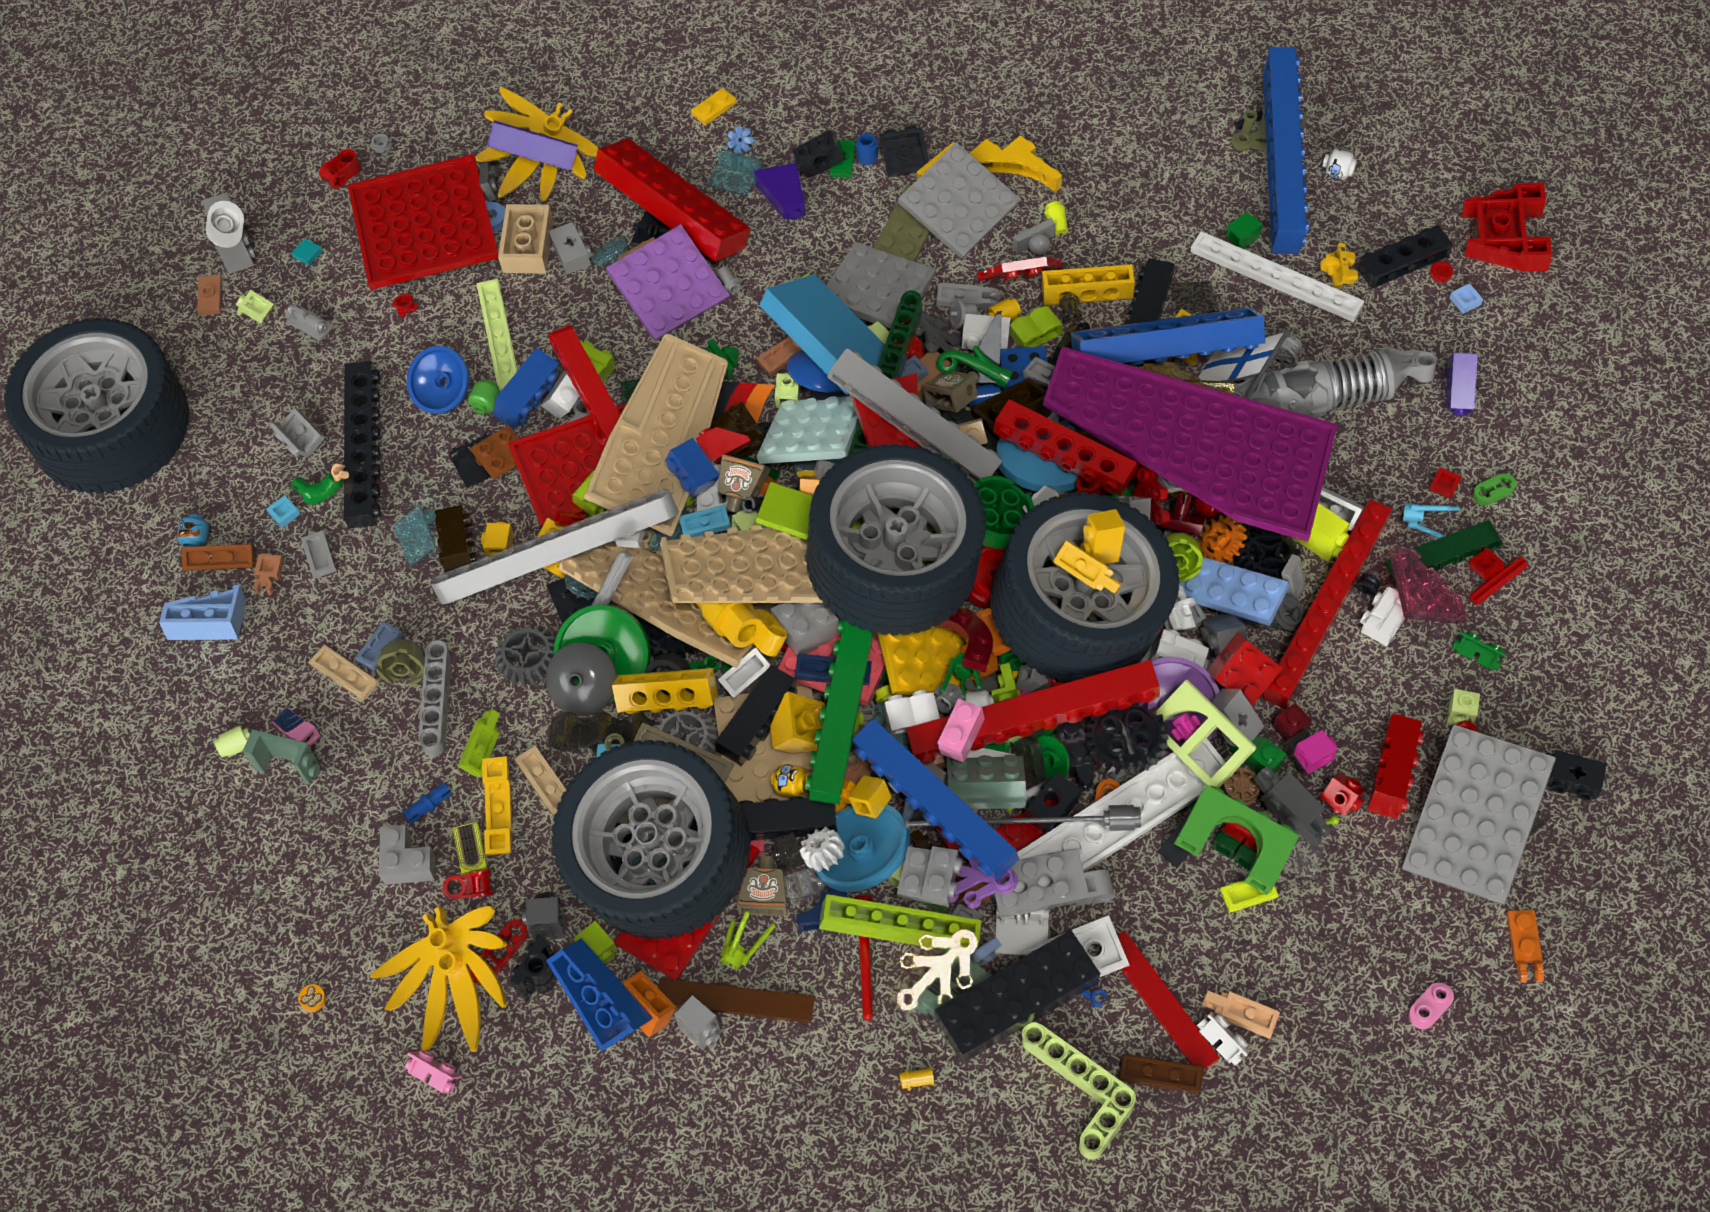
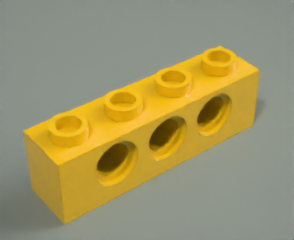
M1132 264L1042 271L1041 288L1044 305L1133 299L1135 280Z
M713 668L618 675L612 684L617 712H626L627 714H634L644 710L659 712L663 709L671 708L676 711L684 710L687 707L705 709L712 706L718 697ZM685 688L691 689L694 693L687 692ZM661 690H666L670 695H665ZM638 692L644 693L646 697L640 696Z

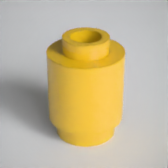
M1007 298L989 307L986 315L995 316L997 311H1002V317L1010 318L1011 322L1021 314V308L1016 299Z

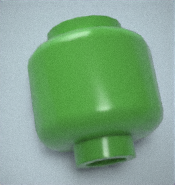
M486 379L476 382L468 397L472 410L481 415L492 413L496 397L501 392L499 386L495 382Z

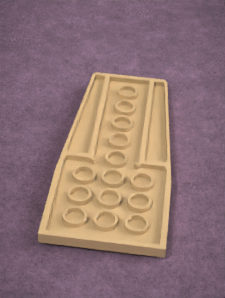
M665 334L607 440L583 499L610 510L654 492L669 489L679 513L669 520L650 526V528L672 537L689 493L682 488L677 476L668 469L665 459L671 449L691 438H694L697 442L695 438L699 437V433L710 427L728 365L727 360L675 336Z

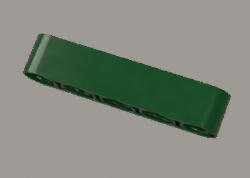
M1485 521L1396 554L1389 558L1385 565L1396 584L1401 585L1400 582L1412 581L1423 577L1422 574L1439 571L1444 569L1443 566L1463 562L1465 558L1472 555L1475 557L1486 548L1491 549L1495 547L1497 549L1503 544V540L1492 522Z

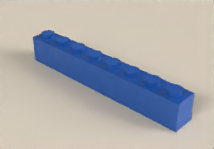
M875 719L852 738L855 746L854 753L862 761L867 759L872 764L870 767L879 777L884 775L889 780V786L896 793L902 792L907 797L905 800L914 810L919 808L925 813L923 817L931 826L938 825L942 829L941 834L950 843L955 841L960 846L959 851L968 860L973 858L978 863L977 868L986 877L991 875L998 881L1019 860L1014 847Z

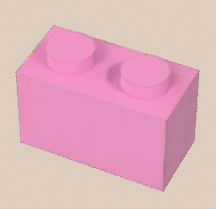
M958 699L937 743L942 755L963 763L965 762L985 719L982 707Z

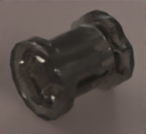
M1066 295L1059 300L1060 307L1063 309L1062 322L1064 324L1079 323L1082 320V314L1078 309L1080 302L1078 296Z

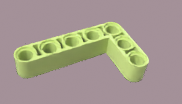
M1037 1022L1028 1024L1022 1031L1023 1047L1102 1104V1107L1083 1131L1079 1141L1080 1153L1085 1158H1098L1133 1111L1136 1101L1134 1091ZM1032 1033L1037 1034L1041 1037V1040L1031 1042L1027 1039V1036ZM1053 1049H1058L1063 1055L1060 1058H1053L1049 1055V1052ZM1081 1065L1084 1067L1085 1072L1076 1074L1071 1070V1067ZM1101 1080L1108 1087L1104 1090H1098L1094 1087L1093 1083ZM1124 1096L1130 1101V1104L1121 1106L1115 1099ZM1110 1118L1114 1121L1115 1125L1106 1128L1101 1125L1100 1120ZM1093 1139L1098 1142L1099 1147L1090 1150L1085 1146L1084 1142Z

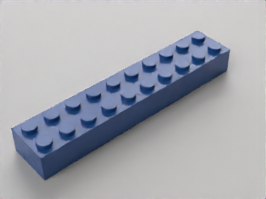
M1269 47L1263 71L1272 254H1299L1300 248L1305 245V234L1309 233V221H1305V215L1308 213V202H1304V197L1307 194V183H1303V178L1306 175V165H1302L1305 147L1301 146V141L1304 138V128H1300L1303 110H1299L1302 92H1298L1301 75L1297 74L1300 57L1296 56V47Z

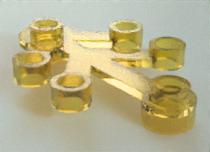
M962 929L955 932L952 937H933L925 934L919 938L920 948L926 951L931 950L933 947L951 948L944 956H914L911 953H905L901 956L900 965L904 969L932 967L911 989H903L898 993L896 1001L901 1009H914L918 1004V996L939 975L940 994L937 997L938 1005H943L940 1001L943 995H948L950 1000L953 999L951 994V963L958 956L959 975L956 978V984L961 989H967L972 985L973 979L969 974L970 954L976 950L978 943L973 932ZM924 937H928L932 941L931 946L928 948L922 945ZM961 938H967L969 940V946L967 948H962L960 946L959 942ZM905 956H910L913 959V963L909 967L903 964ZM961 976L968 977L969 984L967 986L960 984ZM906 994L911 995L913 998L912 1003L909 1005L903 1003V996Z

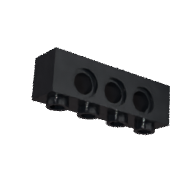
M1439 225L1426 228L1416 235L1407 236L1401 241L1392 245L1388 244L1378 251L1366 253L1360 259L1358 271L1371 289H1374L1449 257L1453 243Z

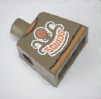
M956 371L950 374H943L921 385L925 402L927 403L928 400H931L937 404V409L957 413L977 397L976 384L979 383V377L974 371H970L967 374Z
M722 455L718 493L729 496L726 510L738 513L746 497H756L759 495L770 473V468L754 462Z
M761 856L759 857L758 868H747L737 901L738 913L744 914L746 911H749V915L788 916L783 870L774 869L773 857Z

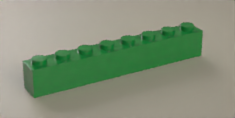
M840 619L838 633H842L840 640H835L833 655H837L836 662H831L829 677H832L831 684H826L824 699H828L827 706H822L819 721L823 722L822 729H817L815 744H819L817 752H812L810 767H814L813 774L807 775L805 790H809V800L840 805L874 634L869 632V630L859 629L856 625L852 626L848 624V621H843L842 619Z

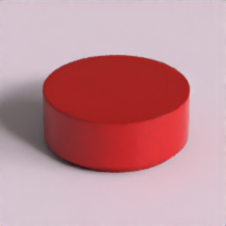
M1438 261L1431 266L1430 276L1434 281L1445 283L1452 278L1453 267L1449 263Z

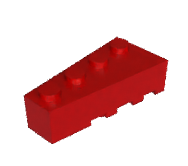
M1394 713L1391 714L1367 811L1398 819L1400 812L1405 813L1409 800L1406 797L1407 790L1411 789L1414 775H1411L1412 767L1416 768L1419 758L1416 748L1417 745L1421 746L1424 731L1420 730L1422 721Z

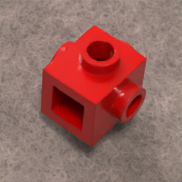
M1341 772L1332 778L1320 798L1330 804L1329 807L1334 812L1346 816L1352 810L1357 812L1365 801L1362 796L1367 790L1361 787V783L1353 777H1347Z

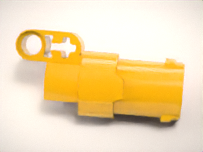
M696 603L702 610L704 619L719 636L727 637L737 648L747 647L754 643L765 655L776 657L788 636V633L771 613L762 609L755 610L752 603Z

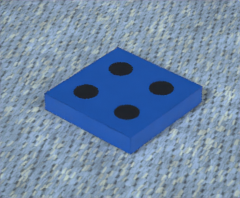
M1046 346L1001 349V368L1004 367L1013 372L1003 391L1026 379L1023 377L1022 371L1035 357L1047 362Z

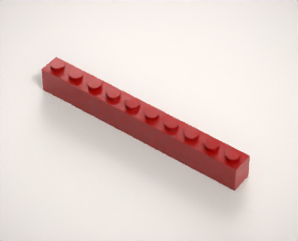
M1372 499L1369 500L1282 657L1279 665L1283 670L1265 690L1264 700L1284 710L1288 707L1385 529L1392 508Z
M1147 660L983 706L982 710L985 719L970 750L982 749L986 744L990 743L1001 744L1015 736L1026 737L1040 729L1051 730L1056 728L1058 724L1065 722L1076 723L1081 721L1083 717L1091 715L1101 716L1112 709H1126L1137 702H1151L1160 696V686L1152 661ZM950 716L906 728L913 755L922 764L932 763L936 758L945 756L940 753L937 743Z

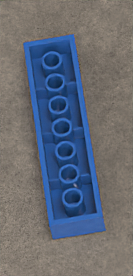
M1252 307L1074 331L1071 332L1072 349L1119 363L1130 362L1133 365L1143 364L1144 360L1149 359L1165 361L1167 357L1171 356L1187 358L1192 353L1209 355L1214 350L1231 352L1236 350L1235 347L1244 346L1246 349L1257 348L1258 344L1265 343L1264 316Z

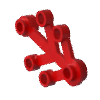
M1141 465L1137 471L1139 482L1133 496L1142 497L1144 493V497L1151 498L1150 521L1157 525H1167L1170 520L1169 512L1164 510L1157 501H1165L1168 496V490L1158 482L1157 473Z

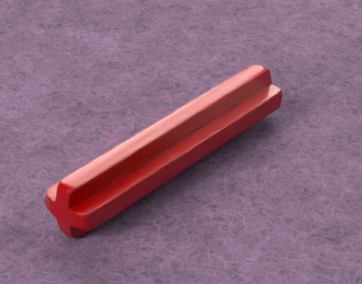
M1518 556L1471 592L1468 597L1469 600L1476 606L1481 604L1525 570L1528 562L1522 556Z

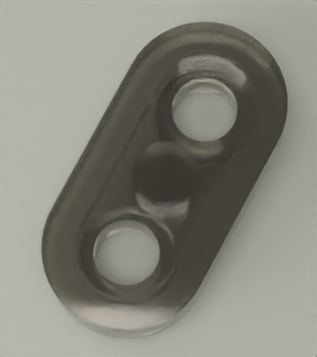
M1032 736L1019 739L1015 745L1016 756H1023L1026 786L1031 788L1039 785L1046 779L1042 750L1038 740Z

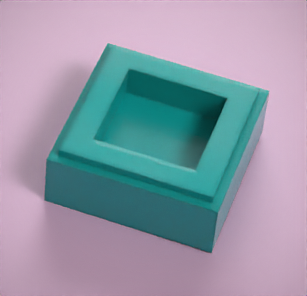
M304 238L292 251L291 255L293 258L310 266L323 250L317 244Z

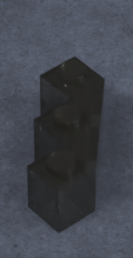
M563 712L551 719L548 746L563 752H579V748H588L592 750V753H597L598 744H605V739L608 735L617 733L625 739L626 743H633L642 722L653 727L655 720L647 718L642 713H633L619 720L611 717L606 712H599L588 719L578 717L573 712ZM613 741L612 744H620V741Z

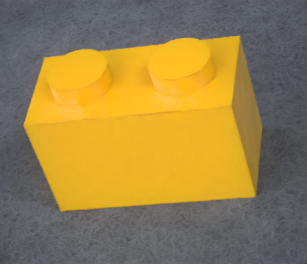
M1116 509L1088 514L1087 523L1083 527L1084 540L1080 548L1104 564L1119 562L1125 524Z

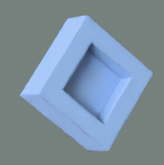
M1470 283L1451 292L1449 297L1462 314L1482 305L1483 298Z

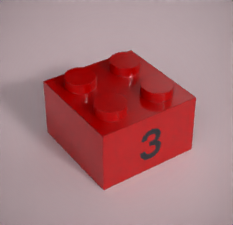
M1237 632L1206 671L1226 689H1240L1250 705L1253 706L1283 668Z

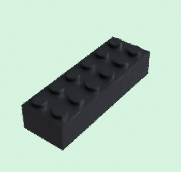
M1069 930L934 1009V1019L963 1064L1099 983L1101 973L1073 931Z

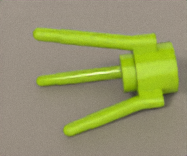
M749 911L744 913L732 943L735 920H731L724 948L720 954L722 956L720 962L727 966L731 964L732 968L736 970L739 969L740 965L746 966L750 957L775 928L776 925L774 923L768 927L750 950L744 954L745 948L738 945L750 913Z

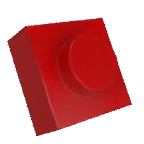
M1439 467L1429 490L1452 499L1462 476Z
M1488 548L1468 561L1470 569L1485 581L1504 568V561Z

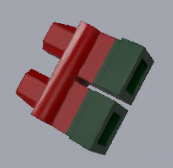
M1227 822L1224 829L1215 837L1212 849L1231 860L1236 855L1234 862L1247 870H1250L1257 855L1255 838L1248 829L1237 823Z

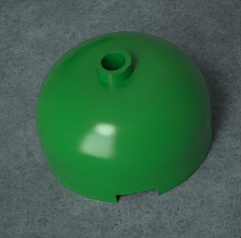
M987 476L980 478L973 485L979 491L983 501L982 505L985 507L986 532L983 542L984 547L991 549L1006 548L1015 527L1022 518L1021 515L1026 514L1022 507L1025 505L1027 512L1031 511L1034 507L1028 493L1025 494L1014 485L1015 481L1001 476Z

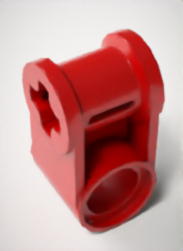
M344 149L329 162L321 166L319 176L329 181L330 186L337 190L361 171V163L354 150Z
M483 869L452 875L444 881L443 892L450 899L494 895V890H491L489 875L492 873V870ZM452 880H458L461 883L462 890L460 893L451 891L450 883Z

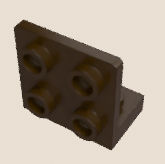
M743 402L731 406L726 412L712 418L710 425L712 429L718 427L748 436L752 442V445L731 457L742 459L761 448L765 437Z

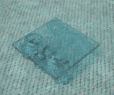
M725 149L719 150L717 159L720 160L707 186L747 196L755 182L753 170L761 169L763 163L757 161L754 157H746L743 154L739 157L738 153L733 155V153Z
M417 505L394 525L396 536L399 539L409 567L414 566L436 548L428 524H432L435 521L436 514L432 510L422 511L421 505Z

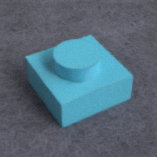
M285 495L266 509L268 514L281 528L300 515L299 510Z

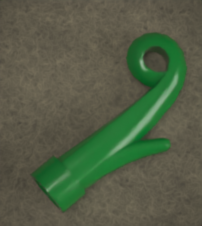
M973 346L976 356L959 350H948L937 358V368L944 374L954 372L957 367V361L995 381L996 385L1004 389L1013 373L1004 367L1001 368L994 364L977 346ZM950 358L952 365L945 367L943 365L944 360Z

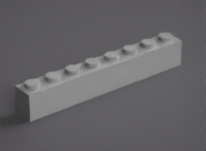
M846 348L830 369L827 376L828 379L923 448L931 450L932 453L936 452L942 455V458H947L952 464H956L960 468L959 470H963L967 474V478H970L973 483L978 482L980 478L992 476L1001 464L1002 460L999 459V456L994 451L985 449L975 437L963 433L956 423L941 417L938 410L926 406L916 394L908 393L898 381L886 377L879 367L864 361L858 352Z

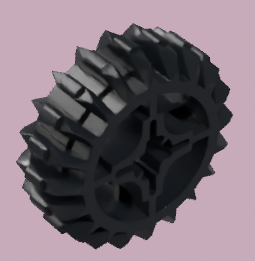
M1262 529L1258 534L1252 531L1250 537L1242 541L1245 547L1238 550L1240 555L1235 557L1236 566L1283 580L1281 572L1292 554L1299 556L1302 563L1301 549L1297 548L1296 542H1290V536L1282 537V534H1274L1272 531L1265 533Z

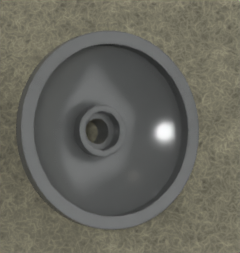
M584 642L569 644L561 648L549 662L546 671L547 690L553 702L563 711L576 716L592 715L603 710L613 699L612 684L617 678V670L611 657L600 647ZM575 676L579 678L580 682L578 685L573 682Z

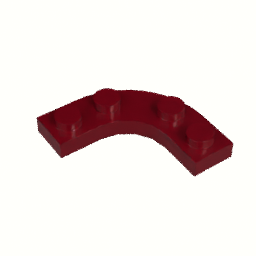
M960 608L948 620L942 621L939 626L952 629L964 637L967 649L961 666L986 673L993 650L992 633L988 626L978 616L973 614L970 609Z

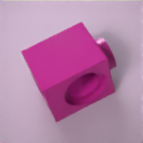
M1321 730L1299 742L1294 756L1305 771L1310 774L1334 760L1337 753V745L1331 736H1327Z

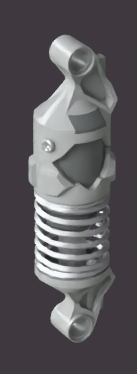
M1385 346L1381 350L1369 352L1367 356L1361 354L1357 358L1353 355L1350 360L1346 357L1342 361L1336 358L1333 363L1329 360L1326 362L1306 360L1299 362L1293 368L1265 372L1249 399L1318 418L1324 416L1326 412L1335 410L1336 407L1339 409L1344 408V406L1350 408L1353 404L1359 406L1361 403L1368 404L1370 401L1375 403L1378 400H1390L1407 376H1411L1422 383L1432 381L1435 375L1437 357L1435 354L1427 351H1400ZM1362 358L1366 364V369L1362 368ZM1354 360L1357 364L1358 371H1354ZM1257 376L1247 378L1242 383L1231 385V388L1225 391V393L1244 398Z

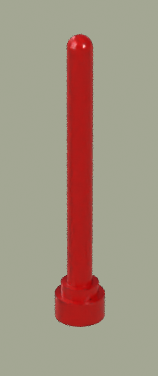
M869 896L853 898L873 902V898ZM859 936L862 1012L864 1020L870 1021L873 1018L870 938Z

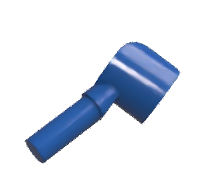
M1101 989L1094 992L1086 990L1080 994L1089 999L1091 1005L1097 1008L1102 1007L1103 1004L1096 1001L1095 995L1107 998L1106 992Z

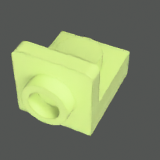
M250 290L246 296L242 295L236 303L238 307L237 315L241 316L244 313L262 324L274 304Z

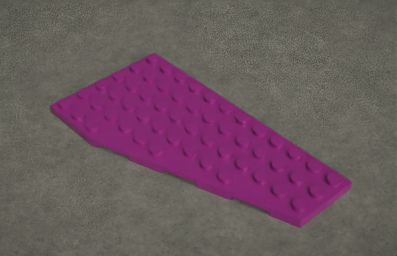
M1066 347L1061 348L1043 406L1235 521L1308 542L1338 424Z

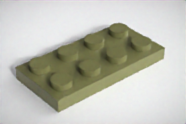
M907 184L906 187H905V189H904V191H903V193H904L911 185ZM897 202L873 248L916 262L931 232Z

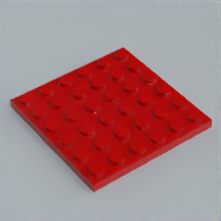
M474 154L347 184L370 290L498 259L499 253L484 192L480 186V176Z

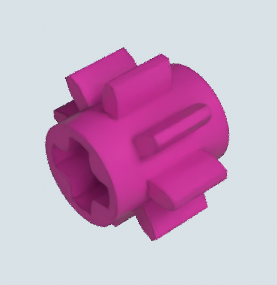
M1185 713L1172 722L1175 729L1171 733L1178 742L1182 739L1186 742L1202 723L1196 715L1190 717L1188 713Z

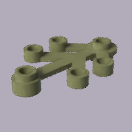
M1264 105L1259 128L1253 133H1250L1251 126L1256 123L1257 113L1254 110H1247L1244 113L1242 130L1240 133H1236L1231 140L1234 149L1238 151L1255 149L1266 152V143L1257 141L1259 139L1266 140ZM1303 111L1302 123H1300V127H1303L1307 122V115L1305 111Z

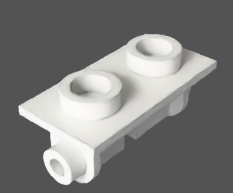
M1211 1011L1208 1015L1211 1020L1208 1022L1204 1018L1197 1025L1201 1029L1199 1032L1212 1045L1221 1039L1223 1043L1216 1050L1229 1064L1232 1062L1236 1066L1243 1059L1240 1056L1241 1053L1245 1056L1248 1055L1249 1051L1246 1047L1249 1045L1240 1034L1234 1035L1227 1028L1229 1023L1221 1014L1215 1015Z

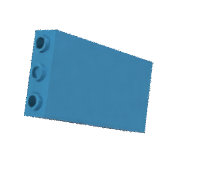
M815 274L766 289L759 306L827 375L846 348L858 352L864 361L878 367L885 344ZM840 387V389H841L846 395H850L848 392H846L844 389H842V388Z

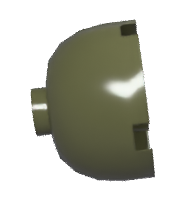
M407 639L392 640L382 648L377 658V673L381 679L394 685L393 680H409L406 685H416L422 680L424 675L425 654L421 647L413 641ZM409 673L412 674L408 679L399 678V676L403 677Z

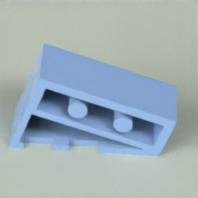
M240 584L232 586V590L218 593V590L211 591L210 595L196 599L195 596L164 603L159 623L167 640L238 639L247 601Z

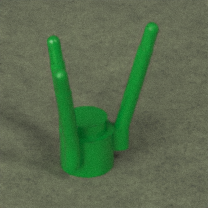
M960 653L955 658L950 659V667L940 691L942 693L945 692L952 674L955 672L956 676L961 679V690L965 696L963 699L965 701V682L974 674L979 690L982 689L979 671L961 666L965 653Z

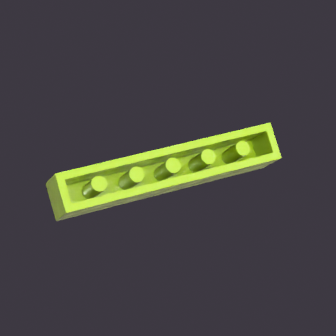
M826 894L821 907L819 929L947 950L951 945L961 953L972 954L979 946L981 920Z

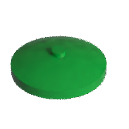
M612 605L588 606L572 614L561 626L554 644V655L561 648L573 643L584 642L600 647L613 660L617 676L642 674L650 664V643L644 628L629 612ZM577 676L573 678L574 684L578 685L580 682Z

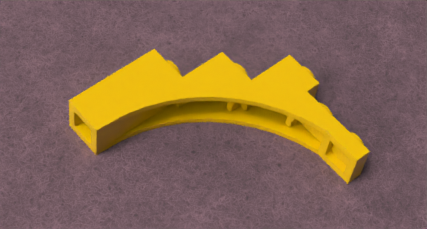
M1022 136L1016 138L1003 150L997 144H993L986 139L969 153L991 173H1011L1030 177L1042 182L1055 193L1062 186V175L1057 169L1051 168L1040 157H1036V147L1031 141L1024 139ZM952 142L917 171V180L955 143Z

